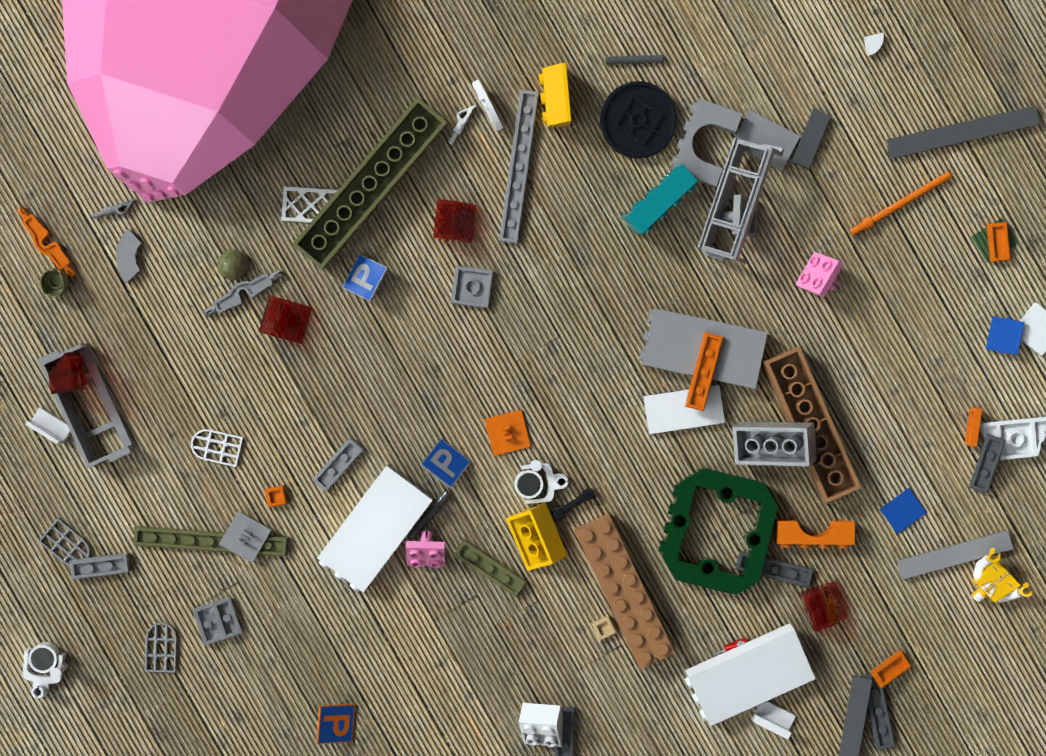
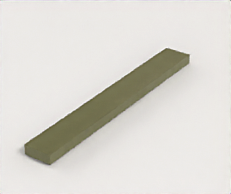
M135 526L134 546L233 553L219 545L226 532ZM268 535L258 555L286 557L288 537Z

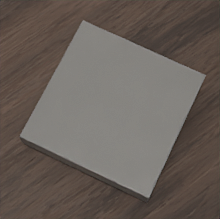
M456 266L451 304L489 309L494 270Z

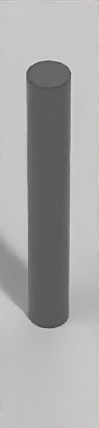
M663 55L605 57V63H663Z
M444 490L408 534L411 538L415 539L449 498L450 494Z

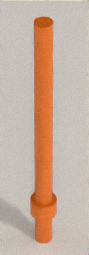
M947 171L872 217L868 216L861 220L862 223L849 230L851 235L855 236L865 229L869 230L874 227V224L951 179V174Z

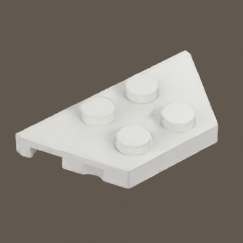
M1046 417L980 423L979 431L984 439L987 433L1006 439L999 460L1035 457L1039 455L1041 443L1046 436Z

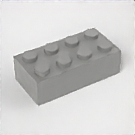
M739 422L732 427L735 465L811 466L817 461L814 423Z

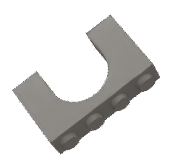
M699 98L696 103H692L689 111L692 114L691 119L685 122L683 131L686 133L684 139H679L676 147L679 152L677 157L673 156L670 167L674 169L678 164H683L698 180V183L715 188L723 168L704 162L696 156L692 147L693 136L704 127H714L735 134L742 113Z

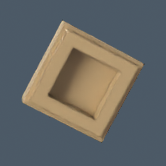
M609 615L591 623L599 641L617 633Z

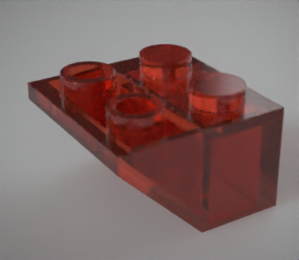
M437 199L433 238L472 243L476 205Z
M80 352L64 353L49 373L51 394L85 390L87 379L86 375L83 374L84 358L80 355Z
M836 580L799 592L810 627L814 632L834 626L848 617Z

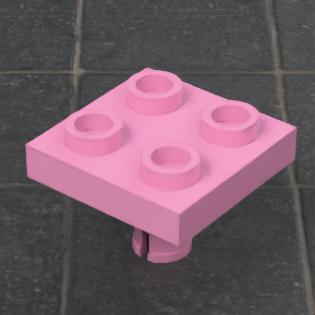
M814 252L795 285L824 298L828 290L836 288L832 283L838 285V280L835 278L841 270L843 263Z
M422 531L421 541H406L407 566L414 568L421 566H430L432 568L445 567V542H432L433 533L431 531H428L427 538L426 531Z

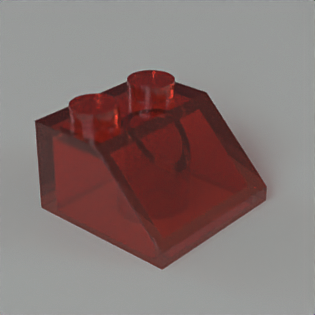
M269 295L259 332L302 344L312 307Z

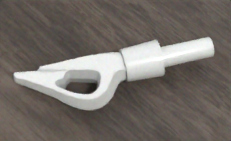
M476 105L458 112V123L453 129L454 133L448 143L452 145L457 136L461 134ZM467 111V115L461 118L460 115Z

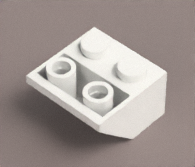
M523 703L519 726L524 744L561 747L563 729L561 706Z

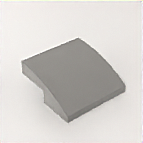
M230 597L192 609L204 646L242 633Z

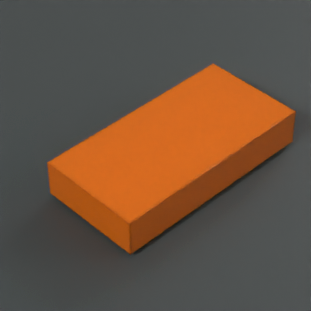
M1007 222L986 224L990 262L1011 260Z
M970 408L965 437V445L977 447L982 409Z
M898 650L872 669L870 673L878 686L883 688L912 666L902 650Z

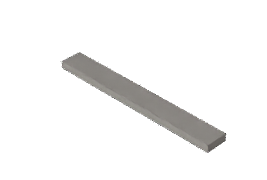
M520 89L499 242L518 244L539 98V92Z

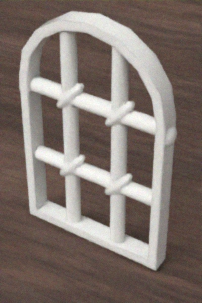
M203 429L193 436L191 449L198 458L204 461L237 467L243 437L214 431L213 429ZM201 432H209V436L207 438L198 436V434ZM212 433L225 435V439L222 441L211 439ZM228 436L239 438L240 444L228 443ZM194 439L206 440V447L194 446ZM210 443L223 444L222 451L209 449ZM226 447L238 448L237 455L225 453ZM195 449L205 451L204 457L199 456ZM210 452L220 454V461L208 459L207 454ZM223 457L236 458L235 465L223 462Z

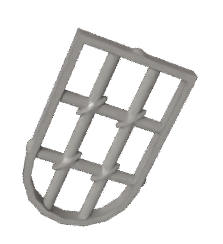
M59 518L56 519L38 541L61 560L62 563L70 566L66 562L68 558L77 559L72 555L75 550H79L86 558L90 556V547L85 539ZM58 521L68 529L65 533H62L55 527ZM52 528L62 536L58 541L48 535ZM70 531L80 539L78 543H74L67 537ZM45 536L55 544L52 549L42 542ZM63 539H66L74 546L71 551H67L60 545ZM82 542L87 547V553L79 547ZM56 547L67 554L64 559L54 552Z
M156 623L147 631L145 638V672H176L178 640L175 629L168 623ZM158 625H165L164 638H158ZM155 626L154 638H148L149 632ZM168 627L174 633V638H168ZM148 641H154L153 654H148ZM159 641H165V653L157 654V643ZM169 641H174V655L168 654ZM148 657H154V669H148ZM158 657H165L164 670H157ZM169 657L174 658L173 670H167Z

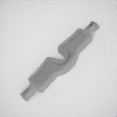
M278 269L270 275L265 273L252 281L239 282L231 288L228 294L213 301V306L203 311L207 313L205 314L206 317L216 312L223 313L243 303L240 295L241 290H245L249 297L253 298L274 284L273 281L283 277Z

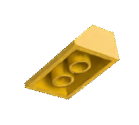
M566 63L542 68V74H539V84L543 85L544 93H540L541 105L545 104L546 112H542L543 124L547 123V128L569 127L571 124Z
M546 502L506 518L527 571L553 564L568 556Z

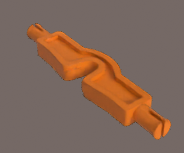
M23 206L16 211L24 219L22 224L33 236V242L38 251L49 256L57 268L61 271L64 270L70 279L76 276L77 273L70 266L72 262L58 242L54 241L47 246L44 245V241L50 236V232L39 222L35 215H29Z

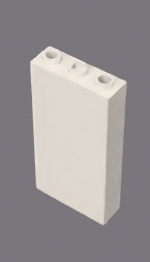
M386 465L317 557L320 560L319 564L326 569L330 567L335 571L334 575L342 581L346 579L351 583L350 587L355 591L364 592L432 502L433 498L391 466Z
M790 623L685 670L688 676L685 678L689 689L693 688L695 692L692 694L696 705L700 704L702 710H699L703 721L707 720L710 726L815 680L797 634Z

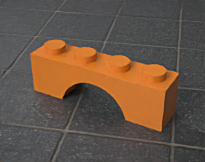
M775 519V543L780 544V547L791 548L792 544H799L800 548H811V545H818V548H830V545H837V548H849V545H855V522L852 520H832L830 526L823 533L809 535L801 530L796 520Z

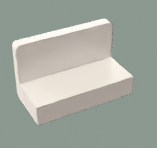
M39 407L32 420L27 421L25 424L57 445L64 444L71 433L66 422L42 407Z
M766 701L757 706L751 719L754 723L789 739L791 735L789 729L795 719V715Z

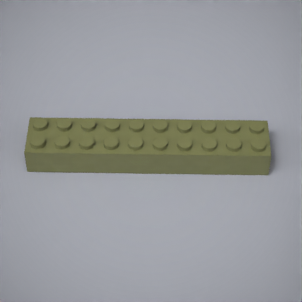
M417 97L292 245L324 271L445 130L448 123Z

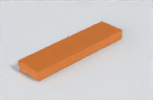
M704 332L684 407L704 412L723 341L722 336Z

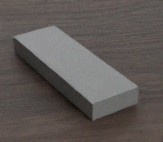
M349 437L315 475L312 481L323 491L327 492L365 449Z
M128 553L72 559L69 561L72 580L130 573L131 571Z

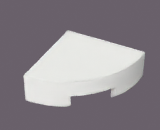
M884 33L863 38L867 57L875 54L881 48Z

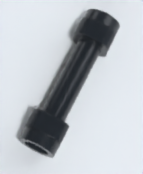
M588 487L583 490V494L562 508L558 507L552 511L557 521L562 520L566 517L565 514L586 500L590 501L593 499L595 494L591 488Z

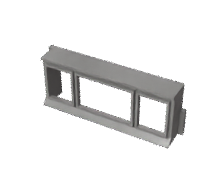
M734 138L698 245V249L705 251V256L724 262L728 258L746 264L747 260L740 258V254L773 156H782L783 148L765 143L759 145ZM746 147L764 152L758 173L739 168ZM737 174L755 179L740 225L721 220L722 212L725 210ZM719 226L738 231L731 253L712 248Z
M88 343L79 344L64 352L57 350L37 359L87 468L94 467L107 460L112 462L132 453L131 449L135 448ZM80 352L89 373L63 384L54 364ZM92 378L112 421L85 433L66 390ZM115 427L124 447L97 459L88 438Z

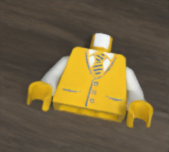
M991 548L989 555H985L976 562L972 582L978 589L971 597L978 604L986 597L994 603L1012 601L1022 596L1030 597L1034 590H1025V588L1029 587V583L1026 582L1022 588H1018L1020 584L998 562L1001 553L996 556L992 555L995 552V548Z

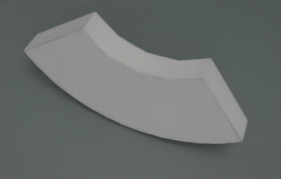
M130 229L123 234L116 250L117 268L126 283L130 282L142 271L137 263V253L143 243Z

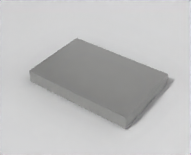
M748 110L734 138L759 145L765 143L783 148V155H774L771 166L782 171L800 136ZM748 147L744 151L762 161L763 151Z

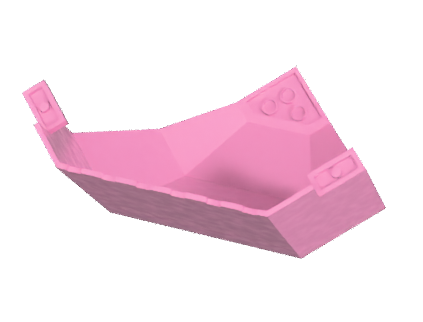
M62 0L67 84L106 168L113 173L115 178L124 182L130 190L135 191L148 203L188 194L253 147L329 58L352 0Z

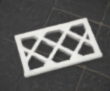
M284 186L281 221L310 223L313 219H306L303 215L310 208L318 214L319 211L314 205L321 199L327 203L328 200L324 196L327 193L335 194L338 190ZM288 191H297L300 194L292 202L287 198ZM307 192H315L320 196L311 203L304 195ZM302 197L309 206L300 213L294 204ZM290 207L299 214L296 218L286 217V211Z

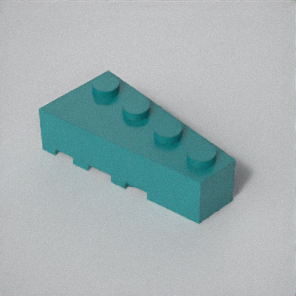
M678 164L660 180L659 186H654L646 193L644 200L641 199L632 206V211L628 215L624 213L620 218L635 234H647L654 227L652 224L657 219L661 221L668 214L666 211L671 206L674 208L682 201L680 197L684 193L689 194L695 189L696 186L694 184L698 180L683 164Z

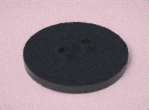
M643 81L625 83L616 88L606 98L600 113L601 132L607 144L620 155L633 159L648 158L661 152L671 141L677 125L676 109L668 94L660 87Z

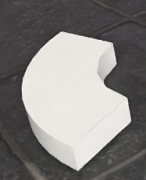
M479 80L474 81L472 86L492 125L497 131L502 129L503 126Z

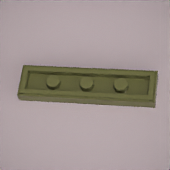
M463 539L453 554L516 598L527 583L525 579L465 539Z

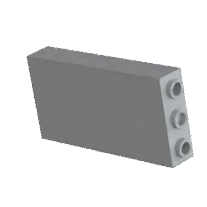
M656 308L653 309V312H649L647 323H650L649 331L645 330L643 342H646L645 349H641L639 360L642 361L641 365L693 376L703 334L707 332L723 337L712 380L756 389L768 332Z

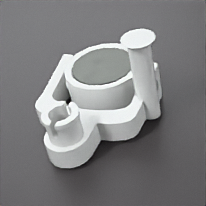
M533 460L531 464L521 465L523 471L519 472L514 480V487L517 493L523 498H527L524 499V504L550 502L554 497V490L564 489L569 484L568 477L565 474H553L551 466L547 463H541L539 460ZM543 468L547 477V493L543 498H535L543 489L542 477L537 473V471ZM563 478L564 483L559 485L558 480Z
M42 642L33 649L27 648L24 651L23 677L33 681L31 694L34 698H41L47 695L50 690V684L60 682L63 678V672L68 668V664L65 662L66 652L61 653L54 643ZM29 666H30L35 672H38V673H47V672L50 671V676H49V675H41V674L34 673V672H32V671L30 670Z

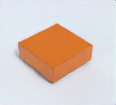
M284 485L265 489L268 508L288 504Z

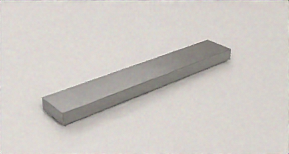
M1004 530L896 561L901 579L904 580L983 558L985 555H989L991 548H995L994 554L1012 550L1013 546L1008 530Z

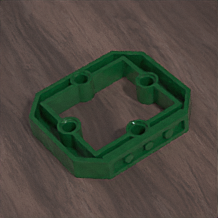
M704 467L681 479L678 485L675 484L672 495L675 496L674 503H670L668 514L671 516L669 522H665L663 533H666L664 541L661 540L659 546L661 556L674 578L678 581L734 595L759 582L778 508L766 485L760 481ZM695 486L715 490L717 498L724 503L733 502L737 496L760 502L754 529L748 530L744 535V542L749 547L742 575L719 570L718 564L710 557L702 558L698 564L678 559L684 531L690 525L688 515ZM724 488L731 490L730 497H722V490ZM678 516L685 518V523L682 526L675 524V519ZM754 534L759 536L757 544L750 543V537ZM712 563L713 569L710 572H704V564Z

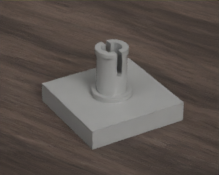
M734 195L733 211H723L722 220L740 225L749 197ZM758 203L746 237H756ZM732 230V234L737 235L738 231Z

